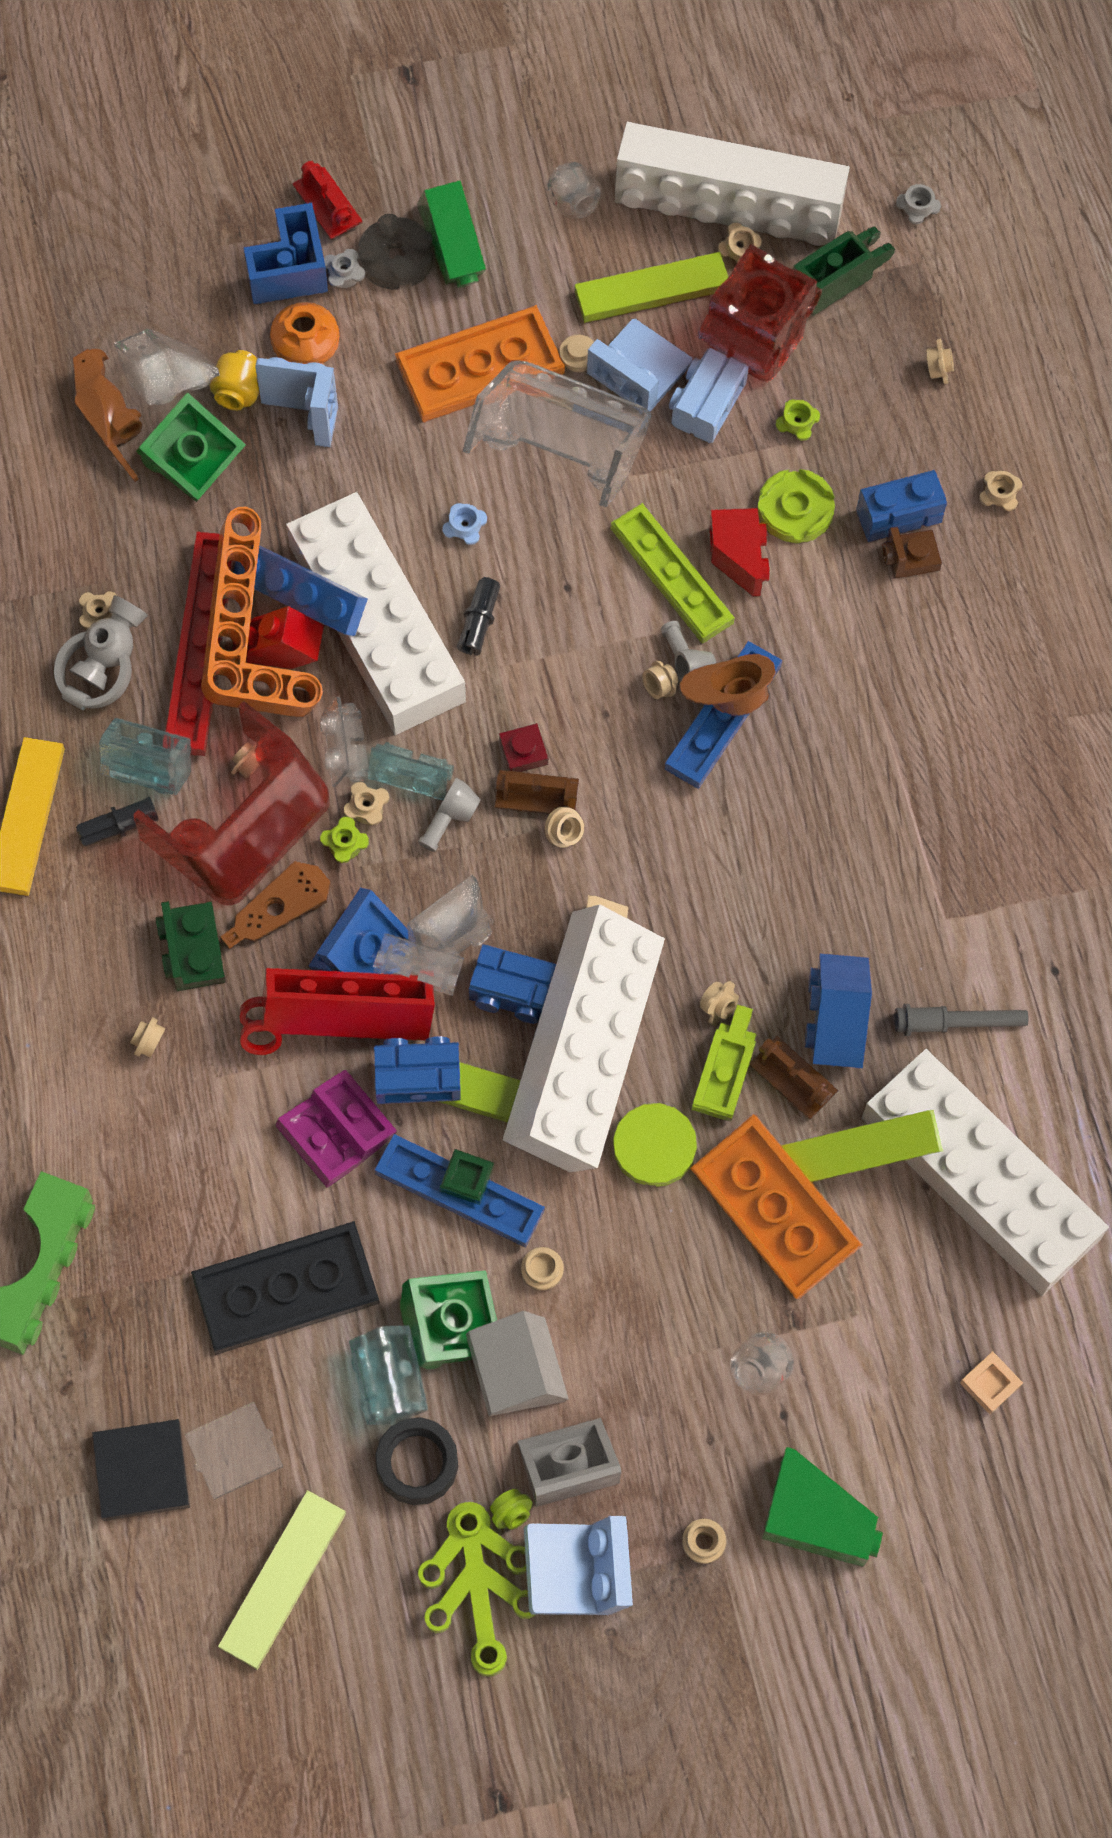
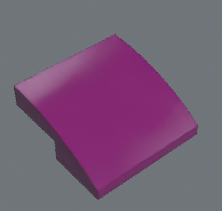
M346 1069L313 1089L309 1099L279 1117L275 1125L326 1188L354 1170L397 1133L395 1127Z

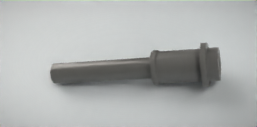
M904 1004L902 1008H896L894 1013L896 1032H903L904 1036H910L911 1032L946 1033L948 1027L1028 1026L1029 1021L1027 1010L947 1011L946 1006L911 1008L910 1004Z

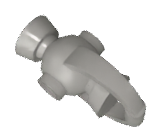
M116 595L113 596L109 612L112 613L111 618L100 619L94 622L86 632L79 633L70 638L61 647L55 660L54 676L62 694V699L81 710L101 708L113 703L125 692L131 679L132 665L130 656L133 650V637L129 629L132 626L138 627L148 617V614ZM82 646H84L88 658L84 662L79 660L69 671L92 686L104 691L107 676L104 674L106 667H117L120 665V672L116 683L106 694L98 698L91 699L89 695L73 686H67L65 681L67 662L71 655Z

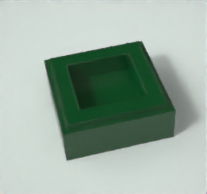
M454 1149L440 1185V1191L480 1205L494 1169V1162Z

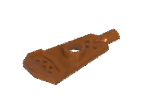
M294 861L235 916V926L220 936L228 949H231L243 939L254 942L310 910L313 911L326 904L331 886L330 880L318 866ZM273 903H278L283 907L282 912L277 916H272L267 912L268 907Z

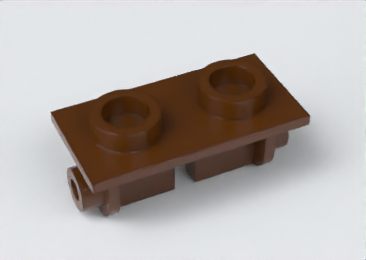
M499 770L496 782L495 808L550 814L559 807H568L576 810L579 779Z
M778 1036L773 1040L767 1039L759 1048L760 1053L749 1064L750 1067L809 1120L838 1092V1089Z

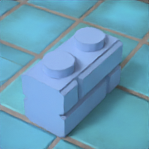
M712 348L706 350L701 360L694 358L686 374V379L689 380L684 389L678 387L670 400L669 409L673 410L671 424L686 433H693L699 439L713 443L747 383L749 367L732 357L727 358L725 354Z

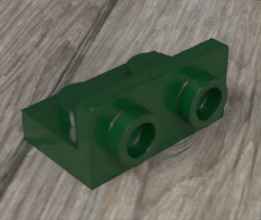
M169 901L161 902L163 915L155 918L159 940H167L169 953L162 955L166 979H174L177 991L226 983L212 901L172 909Z

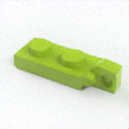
M737 1004L731 1026L721 1023L719 1030L716 1029L691 1110L732 1122L756 1044V1033L747 1031L753 1009Z

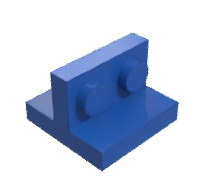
M360 887L308 966L312 970L393 974L416 937L372 890Z

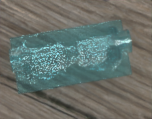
M385 742L384 745L377 743L375 748L372 747L368 779L444 800L447 781L451 780L454 771V765L448 764L447 759L443 758L442 760L421 754L419 759L415 760L412 759L413 751L391 745L389 742Z

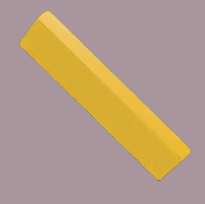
M23 738L0 830V892L29 896L65 751L63 743Z

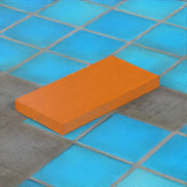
M537 305L395 353V361L423 423L565 374L563 361Z
M755 1114L690 1168L798 1300L863 1246L861 1241Z

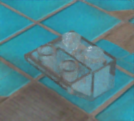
M149 328L114 343L129 385L149 405L169 403L175 399V394L187 389L197 390L204 388L210 384V379L220 376L218 368L197 348Z

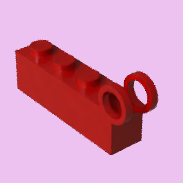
M266 968L262 996L250 998L240 1007V1022L244 1026L240 1032V1044L248 1053L267 1055L275 1052L281 1046L282 1034L378 1039L402 1038L425 1041L430 1035L435 1007L432 976ZM263 1007V1020H251L246 1014L252 1008ZM254 1031H269L275 1036L272 1042L265 1045H256L247 1039L249 1034Z

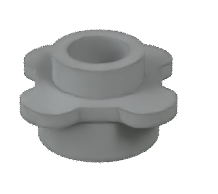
M923 184L909 187L906 193L900 194L896 200L897 207L904 209L909 215V221L913 224H921L925 217L930 214L939 213L941 203L935 200L933 190Z
M346 249L344 253L336 256L327 255L324 257L331 286L350 288L364 279L365 270L359 266L357 261L359 255L356 250ZM342 266H346V267H347V269H344V270H342V269H340V268H341Z

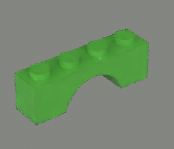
M40 1172L23 1209L29 1221L39 1230L41 1238L40 1253L34 1267L26 1276L13 1284L0 1287L1 1347L24 1355L28 1344L33 1346L36 1343L43 1322L39 1320L46 1305L52 1306L60 1289V1282L57 1279L63 1266L69 1267L78 1248L75 1239L81 1227L84 1229L88 1227L95 1211V1205L92 1204L93 1199L87 1188L48 1173Z

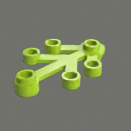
M464 1502L455 1506L449 1513L447 1519L449 1537L433 1559L423 1562L418 1571L419 1580L424 1587L429 1589L437 1588L444 1582L445 1569L461 1549L464 1548L465 1568L440 1602L427 1609L425 1623L427 1628L434 1633L446 1631L451 1625V1616L470 1592L478 1642L472 1649L471 1662L476 1672L480 1675L491 1677L499 1674L504 1669L507 1655L504 1646L495 1640L488 1589L511 1605L518 1617L529 1619L536 1614L519 1610L517 1602L522 1597H528V1590H520L483 1562L481 1549L482 1545L504 1559L511 1573L522 1575L527 1572L526 1565L522 1568H516L511 1564L510 1559L515 1553L525 1555V1547L513 1546L491 1530L490 1516L480 1504ZM466 1516H472L477 1520V1526L472 1531H466L460 1525L461 1520ZM428 1567H436L440 1571V1577L434 1582H429L423 1577V1573ZM442 1611L446 1614L447 1620L442 1626L431 1624L430 1616L433 1612ZM486 1648L494 1649L498 1655L496 1661L492 1664H486L480 1659L481 1652Z

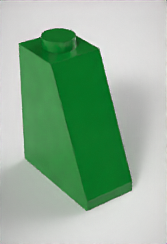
M461 180L424 190L417 202V206L445 284L448 285L456 282L457 288L479 282L478 276L484 273L486 266Z
M786 1447L782 1456L762 1539L861 1567L865 1566L869 1556L877 1558L883 1536L882 1531L876 1530L878 1516L797 1450Z

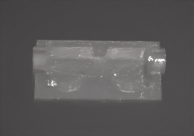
M336 697L327 710L322 713L320 720L321 733L326 735L327 742L325 767L331 773L332 787H336L344 777H350L351 782H362L366 779L365 774L369 772L365 745H351V741H362L364 739L361 711L356 708L354 703H346L341 706V698Z
M385 933L374 962V972L399 974L406 977L418 975L417 980L433 985V990L453 996L464 957Z

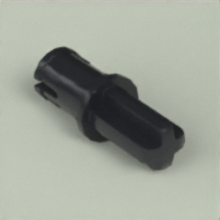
M483 577L478 581L471 606L464 611L466 620L456 646L459 651L468 655L473 653L475 656L481 654L488 627L495 620L492 612L500 590V583L489 577Z
M149 796L146 799L117 810L115 807H111V812L78 824L76 831L82 845L90 846L119 834L121 837H125V832L153 821L156 822L159 819Z

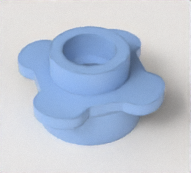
M457 503L451 507L449 522L443 525V533L448 538L458 537L463 539L466 544L473 545L479 541V531L481 526L487 523V515L484 511L478 510L473 505ZM462 522L469 523L468 526L465 527L461 525Z

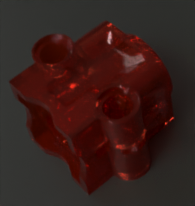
M750 244L732 273L710 298L708 315L699 329L698 338L708 343L709 348L725 354L727 358L732 357L749 367V375L760 381H770L777 375L803 339L807 318L818 304L822 289L816 286L817 281L813 278L784 266L765 251Z

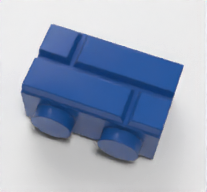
M935 470L860 489L856 511L868 542L886 538L889 528L898 527L901 534L920 529L922 525L927 527L942 523L947 501Z
M483 944L470 982L469 1000L475 1001V1006L481 1010L492 1013L498 1012L499 1008L515 1012L514 1016L517 1019L536 1024L540 1019L556 964Z
M436 1036L427 1038L425 1044H408L406 1039L392 1038L385 1040L383 1045L374 1046L377 1104L461 1101L459 1042L450 1043L449 1038Z

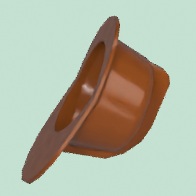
M747 654L729 661L702 666L692 670L683 677L680 682L681 693L686 699L694 703L713 705L715 709L730 715L749 714L757 710L768 700L767 685L773 680L775 665L768 657L763 655Z

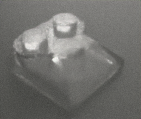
M473 874L407 923L409 951L419 964H425L430 971L437 969L441 971L448 970L459 960L462 951L470 945L473 947L481 945L492 934L490 927L494 920L483 908L478 880Z

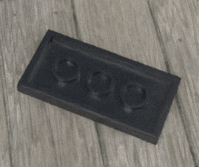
M355 1221L191 1272L216 1355L380 1304Z

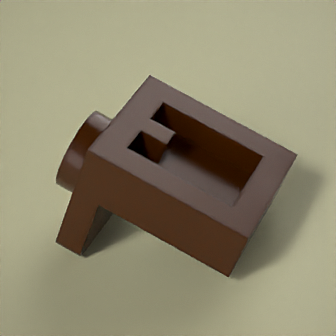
M898 527L889 528L887 540L882 543V556L885 565H891L895 579L940 571L942 561L933 529L900 535Z

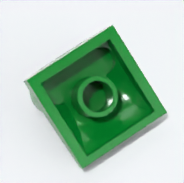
M187 392L136 452L149 470L161 473L197 502L246 444Z
M486 1270L410 1278L402 1284L400 1310L409 1352L414 1362L425 1369H436L446 1363L473 1360L466 1333L497 1321Z

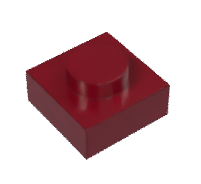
M537 723L499 733V742L509 771L523 772L548 765L549 758Z

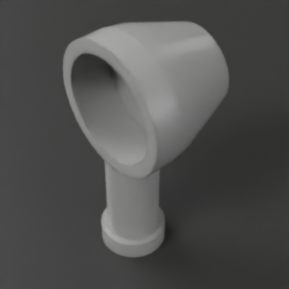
M670 621L661 627V633L667 639L675 655V670L680 683L683 677L692 670L715 664L716 660L711 652L689 649L680 631L679 623L677 621Z
M458 778L455 779L424 836H421L418 840L421 846L436 852L437 844L451 819L469 822L481 799L465 782Z

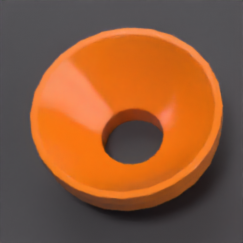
M310 302L295 303L282 309L273 320L270 332L271 346L278 358L285 359L288 362L301 364L316 362L323 364L334 355L338 348L340 340L339 328L334 316L323 306ZM300 317H308L315 322L314 327L307 332L295 330L292 324Z

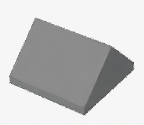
M521 1311L466 1333L488 1416L557 1404L568 1400L544 1317Z
M601 1418L518 1441L536 1507L620 1483V1464Z

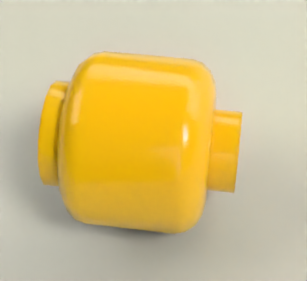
M237 350L235 353L223 354L218 359L209 381V386L214 394L215 401L221 406L238 411L242 410L243 407L253 405L259 395L255 367L257 358L252 353Z

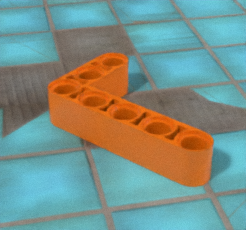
M237 507L232 509L227 515L219 535L202 676V692L207 700L217 705L303 717L314 709L323 693L322 685L314 675L245 663L259 552L261 519L253 509ZM231 524H244L248 528L250 535H237L233 531ZM227 562H240L245 569V573H232L227 567ZM228 598L235 600L240 605L241 611L238 613L227 611L222 604V600ZM217 638H231L236 645V650H223L219 646ZM213 676H226L230 680L232 688L229 690L219 689L213 682ZM253 682H265L271 689V695H258L253 688ZM295 687L305 689L310 695V702H299L295 699L292 689Z

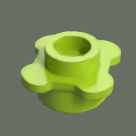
M789 400L785 403L783 416L776 420V428L780 432L787 431L796 435L798 440H808L811 437L813 424L820 420V412L804 400ZM800 418L802 421L796 422L794 419Z
M342 817L337 826L331 830L323 831L320 836L321 844L330 848L335 860L339 863L349 862L350 859L359 854L360 850L366 849L369 845L368 836L358 831L355 827V821L351 817ZM343 837H347L349 840L348 842L343 843L341 842V839Z

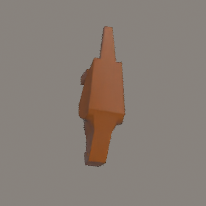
M96 348L86 349L73 357L76 387L75 404L113 457L116 458L133 481L136 482L139 480L138 476L116 445L125 444L142 432V422L139 419L141 413L136 409H127L119 389L110 380L105 378L104 361L109 360L107 354Z

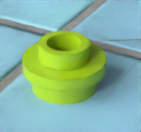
M518 1489L506 1491L490 1507V1511L493 1514L492 1522L498 1529L508 1528L512 1530L518 1528L528 1520L530 1516L529 1511L533 1504L532 1500L528 1495L521 1494Z

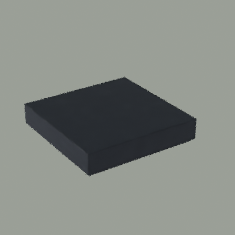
M179 1419L92 1432L101 1518L103 1521L191 1508Z

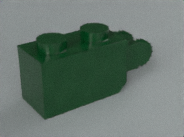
M871 226L858 235H855L853 231H846L793 265L789 290L812 317L872 279L873 271L882 266L883 263H886L895 254V248L889 242L870 252L868 247L875 244L881 235L877 227Z

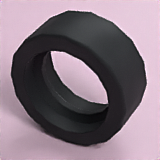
M421 1417L403 1419L389 1427L379 1440L375 1454L377 1475L385 1491L397 1501L410 1505L429 1504L444 1496L453 1485L458 1471L456 1444L450 1433L436 1421ZM422 1436L429 1438L437 1444L442 1453L443 1464L439 1475L434 1481L425 1486L413 1487L406 1485L395 1476L392 1470L391 1458L393 1451L401 1441L408 1437Z

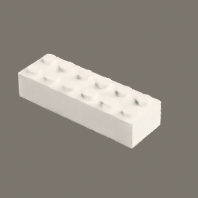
M627 122L617 158L615 202L630 208L641 207L660 211L669 216L680 215L695 218L703 223L714 222L724 225L740 223L743 227L769 233L777 238L788 237L807 241L812 245H826L836 238L850 166Z
M357 492L286 524L289 546L301 566L368 598L356 635L351 636L339 631L337 632L394 735L466 702L465 681Z
M600 904L572 912L503 1141L568 1172L598 1168L665 938Z
M925 1049L866 1104L862 1119L867 1124H872L922 1111L934 1110L943 1152L905 1161L1043 1296L1101 1240L1109 1226L940 1061Z

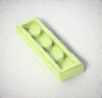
M307 1490L218 1646L219 1649L257 1670L259 1669L344 1519L346 1511Z

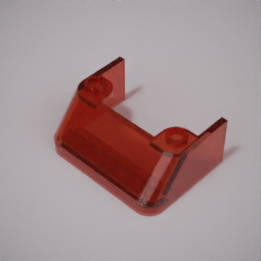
M245 701L238 706L243 733L257 743L255 747L256 760L259 766L269 775L216 830L203 820L191 818L180 822L170 833L166 832L139 809L133 814L140 840L212 899L223 905H234L242 901L319 820L330 804L327 785L293 740Z

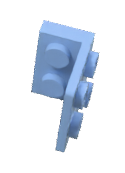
M632 319L608 346L598 339L590 346L587 358V374L648 415L688 370L693 359L637 319Z
M278 357L269 359L257 358L255 367L261 403L308 410L307 426L308 430H313L315 445L331 447L338 411L334 368L326 367L316 362L308 364L288 362Z
M609 1516L591 1525L531 1523L524 1527L528 1603L531 1614L610 1615L633 1606L626 1516Z

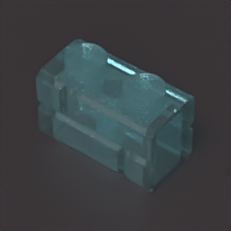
M114 718L100 739V769L102 775L116 778L123 783H134L148 787L161 794L172 795L178 794L190 776V738Z
M409 1325L378 1327L367 1332L365 1335L349 1340L352 1354L351 1364L356 1373L361 1396L360 1406L368 1426L395 1424L403 1419H409L411 1416L428 1411Z

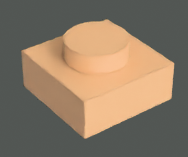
M992 1351L961 1380L960 1384L991 1415L1021 1387L1023 1382Z

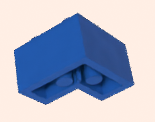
M312 203L275 209L279 242L244 247L253 305L328 292L326 266Z
M820 953L818 968H810L809 1010L816 1011L815 1022L807 1023L805 1048H812L813 1064L863 1068L872 998L869 958Z

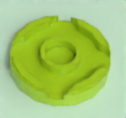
M788 469L779 471L770 477L760 490L758 502L761 523H766V529L771 535L782 541L792 543L813 541L824 534L833 521L835 502L832 488L823 477L810 470L799 469V472H789Z
M661 1103L643 1104L629 1111L618 1123L613 1138L614 1158L621 1171L632 1181L642 1185L668 1186L680 1180L692 1167L697 1150L696 1133L689 1119L676 1108Z

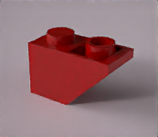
M758 508L711 510L709 522L711 563L751 596H761L762 584L765 581H769L770 569L769 559L762 558L761 546L767 545L766 523H759Z
M290 606L252 618L250 620L245 663L294 669L318 661L324 625ZM234 641L232 651L236 650Z

